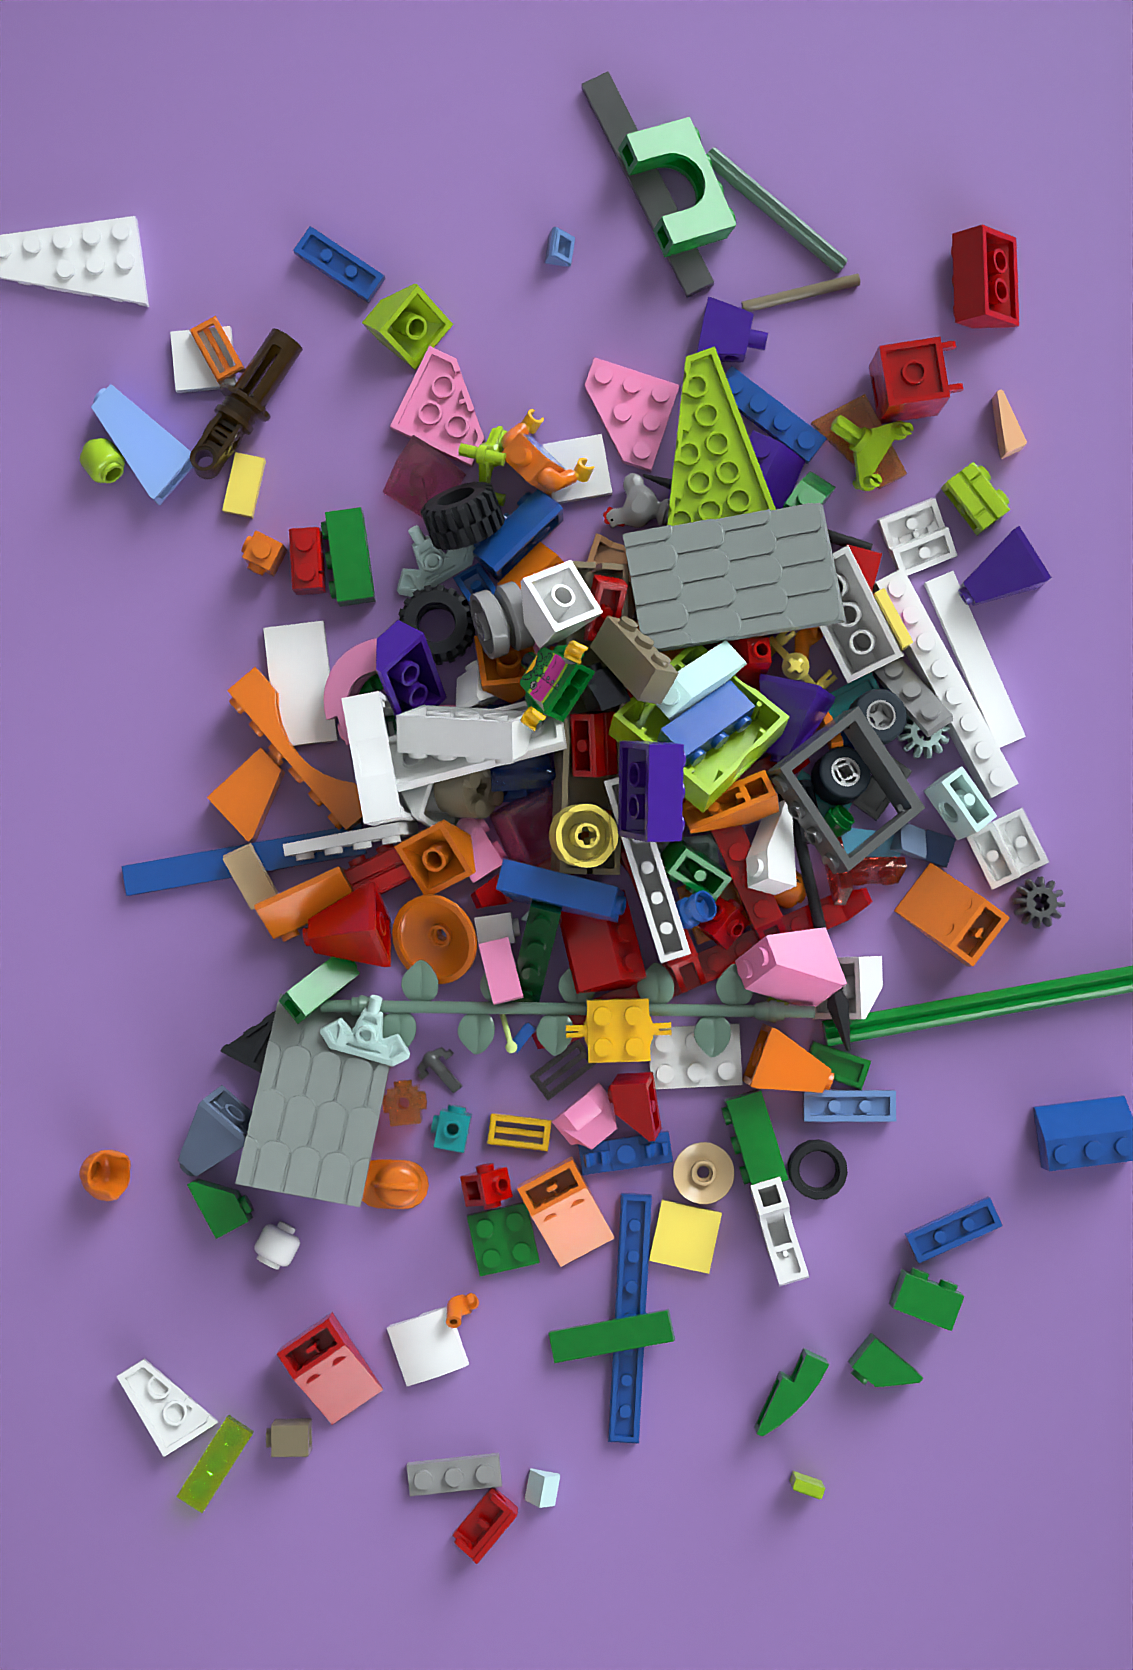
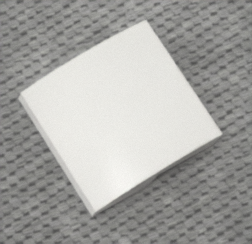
M936 498L927 499L877 519L896 570L898 571L903 568L907 576L958 556L949 528L944 525Z
M1023 807L988 823L980 831L967 837L992 890L1049 863Z
M447 1306L422 1313L418 1317L387 1327L406 1386L421 1383L469 1365L457 1328L448 1327L446 1324Z

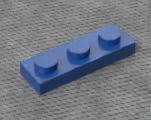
M309 226L293 250L295 255L367 303L371 301L385 280V275L311 226Z
M987 1196L904 1234L916 1261L921 1263L998 1229L1003 1225L991 1198Z

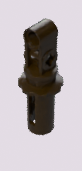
M275 328L271 330L234 387L225 383L221 385L220 391L225 396V400L214 409L216 416L209 422L202 437L190 453V462L199 477L203 479L215 478L228 458L236 451L243 436L251 434L255 421L266 422L271 418L270 414L265 410V406L303 351L300 344L283 331ZM203 457L213 458V462L207 467H200L198 463Z

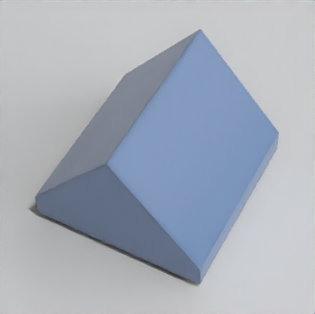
M553 227L548 236L545 264L571 266L575 237L558 227Z

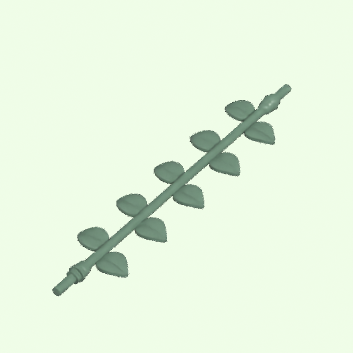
M418 960L404 974L401 981L402 990L411 1001L382 1000L380 1012L388 1013L383 1018V1038L399 1034L408 1048L416 1035V1021L411 1013L466 1014L458 1026L459 1039L473 1054H480L490 1045L495 1033L494 1021L489 1014L545 1015L537 1026V1038L552 1055H559L572 1040V1038H566V1032H573L566 1031V1025H573L567 1015H587V1000H591L595 992L576 994L569 967L561 976L558 986L561 996L568 1003L508 1001L493 1005L486 973L481 978L480 989L483 996L489 1002L432 1001L438 993L437 975L426 961ZM653 963L645 971L647 977L637 983L640 997L649 998L650 1016L702 1017L695 1026L694 1038L698 1046L709 1057H716L722 1053L730 1041L731 1028L725 1017H755L758 1020L773 1023L784 1021V1018H815V1006L784 1005V1002H777L776 1000L759 1002L755 1005H745L752 998L753 992L744 988L742 980L738 975L736 964H731L721 974L716 983V992L723 1004H667L673 997L674 983L667 969L659 963ZM360 995L359 997H352V1000H327L321 1005V1012H351L352 1015L360 1017L363 1009L368 1008L370 996Z

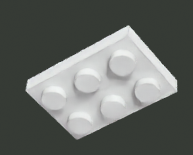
M739 1023L730 1024V1041L724 1051L716 1057H709L698 1046L694 1038L695 1026L665 1028L671 1029L672 1035H653L650 1044L651 1061H649L650 1072H653L655 1089L743 1085Z

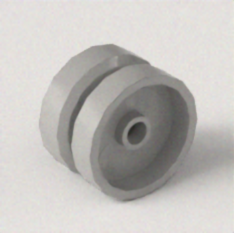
M511 581L497 586L494 595L488 590L471 594L470 611L474 628L484 652L490 659L493 660L507 655L510 646L517 651L533 647L535 640L524 624L521 589L515 582Z

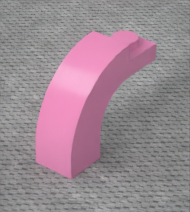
M376 638L360 643L345 652L333 666L326 681L324 690L326 720H339L338 732L346 745L350 744L341 698L359 695L363 684L370 677L378 674L376 670Z

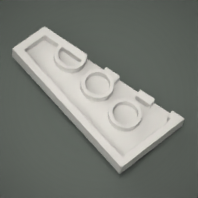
M395 822L283 844L284 855L296 856V861L315 858L314 853L324 851L325 856L343 853L344 847L353 846L354 850L371 848L372 842L382 841V845L401 842V837L419 833L418 823Z

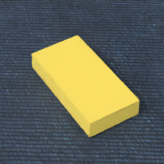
M235 452L222 509L224 513L253 519L266 464L265 458Z

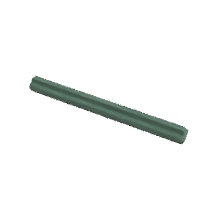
M713 147L709 150L707 154L711 158L713 170L835 273H839L845 267L848 260L844 255L717 148Z

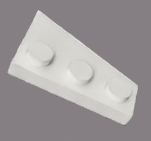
M145 1358L117 1375L119 1382L163 1457L218 1423V1420Z

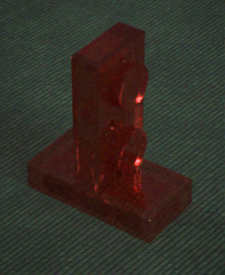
M836 837L844 848L842 837ZM866 857L850 871L833 874L828 865L824 864L833 905H846L853 890V885L882 884L888 886L898 884L907 868L905 857Z

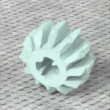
M907 715L906 721L909 724L906 723L903 729L906 734L898 736V741H908V744L903 748L905 752L915 748L913 757L919 758L923 750L925 758L930 759L933 754L932 750L938 754L943 751L939 743L947 744L950 739L947 736L941 735V733L949 731L950 727L946 725L930 737H926V741H924V736L919 738L917 731L921 729Z

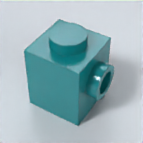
M449 1104L448 1109H441L440 1115L434 1114L431 1133L436 1134L434 1148L461 1153L465 1152L472 1114L466 1113V1107Z

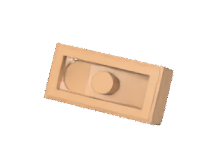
M1001 389L992 397L999 454L1000 458L1003 459L1021 451L1027 444V441L1006 395Z

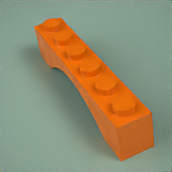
M254 667L227 690L232 696L229 702L240 715L245 711L252 719L248 724L259 737L265 734L272 743L268 746L270 751L279 761L285 758L292 766L288 769V772L299 784L305 781L311 788L307 793L318 807L324 804L331 813L327 817L338 830L344 827L347 831H351L363 820L357 785L353 782L338 780L321 773L299 755L290 742L282 723L279 709V693L260 670Z

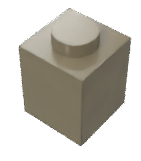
M312 1418L275 1419L271 1428L266 1430V1447L271 1448V1457H309L312 1451Z

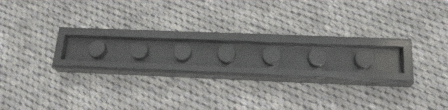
M609 71L582 83V90L653 230L662 216L679 211L657 168L629 176L618 148L626 134L636 132L638 129ZM698 248L666 257L687 298L714 285V280Z

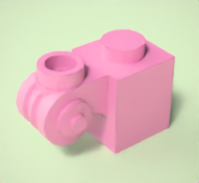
M460 819L456 827L470 834L472 838L476 872L469 877L475 884L501 868L502 858L507 855L498 841L491 843L486 835L490 828L484 819Z

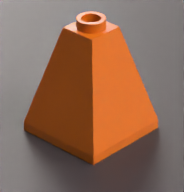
M762 1023L742 1081L751 1087L759 1089L823 1093L824 1090L828 1091L834 1080V1073L831 1072L832 1069L778 1029Z

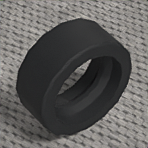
M820 1139L807 1140L798 1145L791 1153L787 1164L788 1177L795 1189L805 1197L815 1200L828 1199L837 1194L844 1186L848 1175L847 1162L842 1152L831 1143ZM821 1151L827 1153L835 1163V1174L829 1184L815 1188L807 1185L802 1180L799 1167L801 1160L807 1154Z

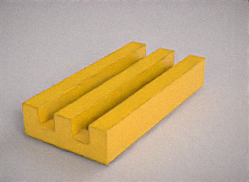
M491 1113L487 1144L548 1151L552 1120ZM496 1121L545 1126L544 1131L503 1127L496 1126ZM497 1132L543 1138V1144L494 1138V1135Z

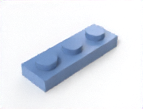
M824 1090L823 1093L803 1091V1121L896 1122V1091Z

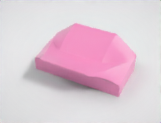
M599 1082L552 1120V1123L570 1145L579 1144L591 1150L617 1129L614 1105L609 1102L608 1093Z

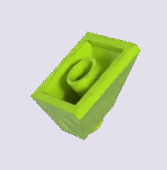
M412 284L381 299L362 322L380 343L414 370L421 364L428 347L434 348L453 325L417 284Z

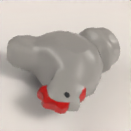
M631 473L625 477L623 482L627 495L623 507L616 509L608 507L607 511L603 513L604 523L610 524L612 528L616 526L624 527L625 525L640 528L652 519H656L660 526L662 524L667 525L669 499L667 498L659 502L654 492L644 485L642 477Z

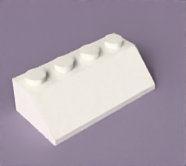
M849 545L833 553L846 622L819 627L847 683H850L904 655Z
M422 705L396 715L397 753H409V757L414 759L427 758L428 755H437L438 760L444 761L455 760L456 757H466L467 762L473 763L484 762L485 759H495L496 764H513L515 759L526 754L533 730L521 722V717L525 711Z

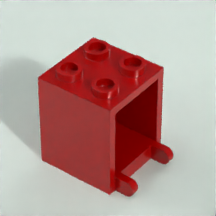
M939 336L878 347L869 364L878 425L938 416L949 400L950 394L964 390L963 383L948 385L943 351L957 348L956 341L941 342V337Z

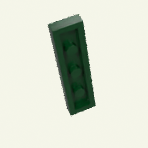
M532 900L516 965L524 998L510 1002H540L562 907Z

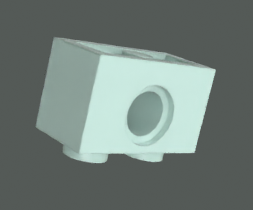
M963 766L942 775L923 790L957 840L977 833L997 817Z

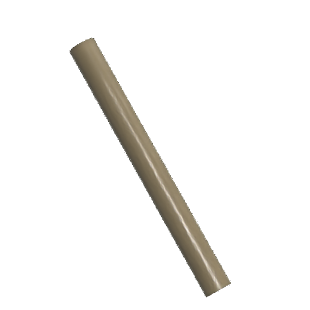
M857 273L741 301L742 309L752 312L859 286L860 277Z

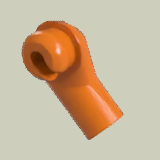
M820 627L806 628L798 631L797 635H795L794 653L803 654L809 661L810 647L824 636Z
M475 1294L457 1295L448 1301L446 1324L448 1327H459L462 1316L470 1314L472 1310L478 1308L479 1300Z

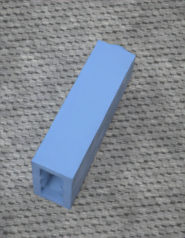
M110 384L107 389L103 388L96 394L91 408L148 495L160 506L193 468L190 462L191 451Z

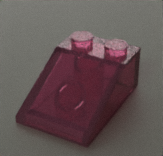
M553 784L516 799L489 815L509 860L535 866L551 857L549 830L553 813Z

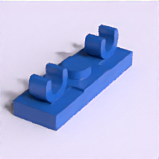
M669 1131L660 1132L655 1141H648L642 1135L603 1140L592 1150L578 1144L582 1175L673 1162Z

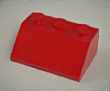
M983 224L953 233L951 255L953 258L952 285L954 287L953 314L955 323L969 328L1018 327L1019 298L1016 237Z
M627 897L625 911L623 915H619L618 922L561 911L559 924L576 994L626 989L647 977Z

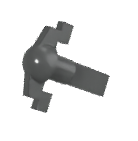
M441 1047L424 1054L423 1060L417 1067L421 1072L418 1074L421 1080L429 1075L426 1069L430 1067L453 1093L462 1087V1084L439 1059L441 1056L446 1060L454 1054L451 1049L446 1051Z

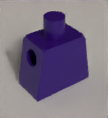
M708 297L697 353L715 346L720 362L741 363L744 362L747 347L765 351L768 332L751 329L753 313Z

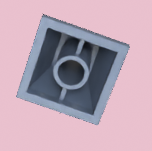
M223 1085L206 1096L198 1104L178 1158L181 1170L189 1176L197 1177L244 1147L252 1111Z

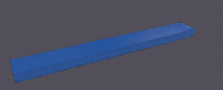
M358 824L351 831L363 829L362 824ZM344 827L340 830L333 828L251 843L267 872L367 854L366 849L354 850L353 846L344 847L343 853L325 856L324 851L314 853L315 858L296 861V856L284 855L283 844L349 832ZM247 844L121 866L126 896L233 878L223 861V855Z
M621 1193L614 1319L646 1313L652 1194ZM644 1347L613 1352L608 1442L639 1444Z

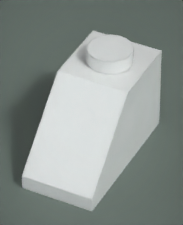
M477 660L465 666L467 672L457 678L456 707L482 708L500 699L482 690Z

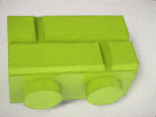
M972 462L944 483L941 490L978 536L1011 509L1008 507L1010 502L1006 494L1000 489L996 491L989 482L991 480L989 472L982 465L977 466Z

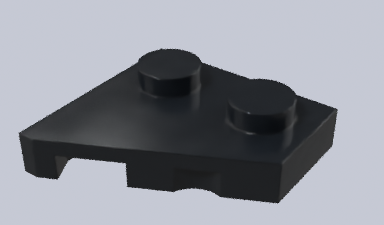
M276 1011L266 1016L256 1026H252L243 1032L242 1036L229 1045L223 1046L220 1051L261 1073Z

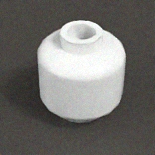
M279 1221L277 1226L273 1224L266 1225L254 1246V1250L258 1254L256 1259L279 1270L280 1266H288L300 1246L299 1238L293 1235L296 1229Z

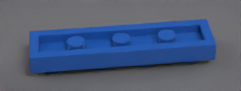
M731 366L725 375L739 412L773 439L787 446L808 464L827 438Z

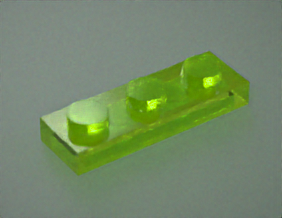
M228 1415L176 1497L203 1513L254 1431Z

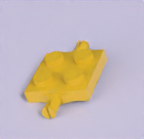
M649 998L587 1000V1016L584 1025H566V1031H578L566 1032V1038L585 1037V1042L588 1046V1063L651 1061L650 1044L653 1035H672V1030L665 1029L671 1028V1022H652L649 1015Z

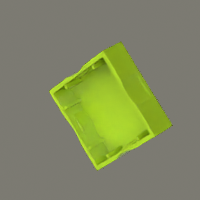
M702 645L685 648L670 664L678 672L707 653L708 650ZM735 675L729 680L755 705L751 715V724L740 733L737 731L732 733L728 741L716 750L713 747L706 752L704 759L697 765L692 766L690 764L683 768L684 798L702 813L782 736L789 716L759 691L742 682ZM633 696L631 701L627 702L613 715L608 734L619 743L620 741L657 742L660 730L669 724L671 720L656 704L638 701Z

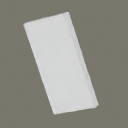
M324 621L263 628L269 682L279 693V709L282 723L293 746H303L338 741L336 719L326 720L324 712V690L330 673Z

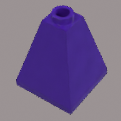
M1018 526L1009 533L960 585L961 588L958 590V593L966 605L972 604L975 606L1038 589L1052 577L1023 530Z
M760 674V693L789 716L782 736L765 751L771 755L770 761L778 763L814 734L834 704L835 696L819 685Z

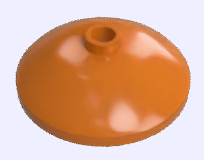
M421 895L404 904L395 917L392 928L393 944L400 961L407 970L418 960H424L436 973L438 984H446L459 979L471 968L477 953L476 932L467 914L456 903L439 895ZM441 929L446 933L447 937L442 934Z

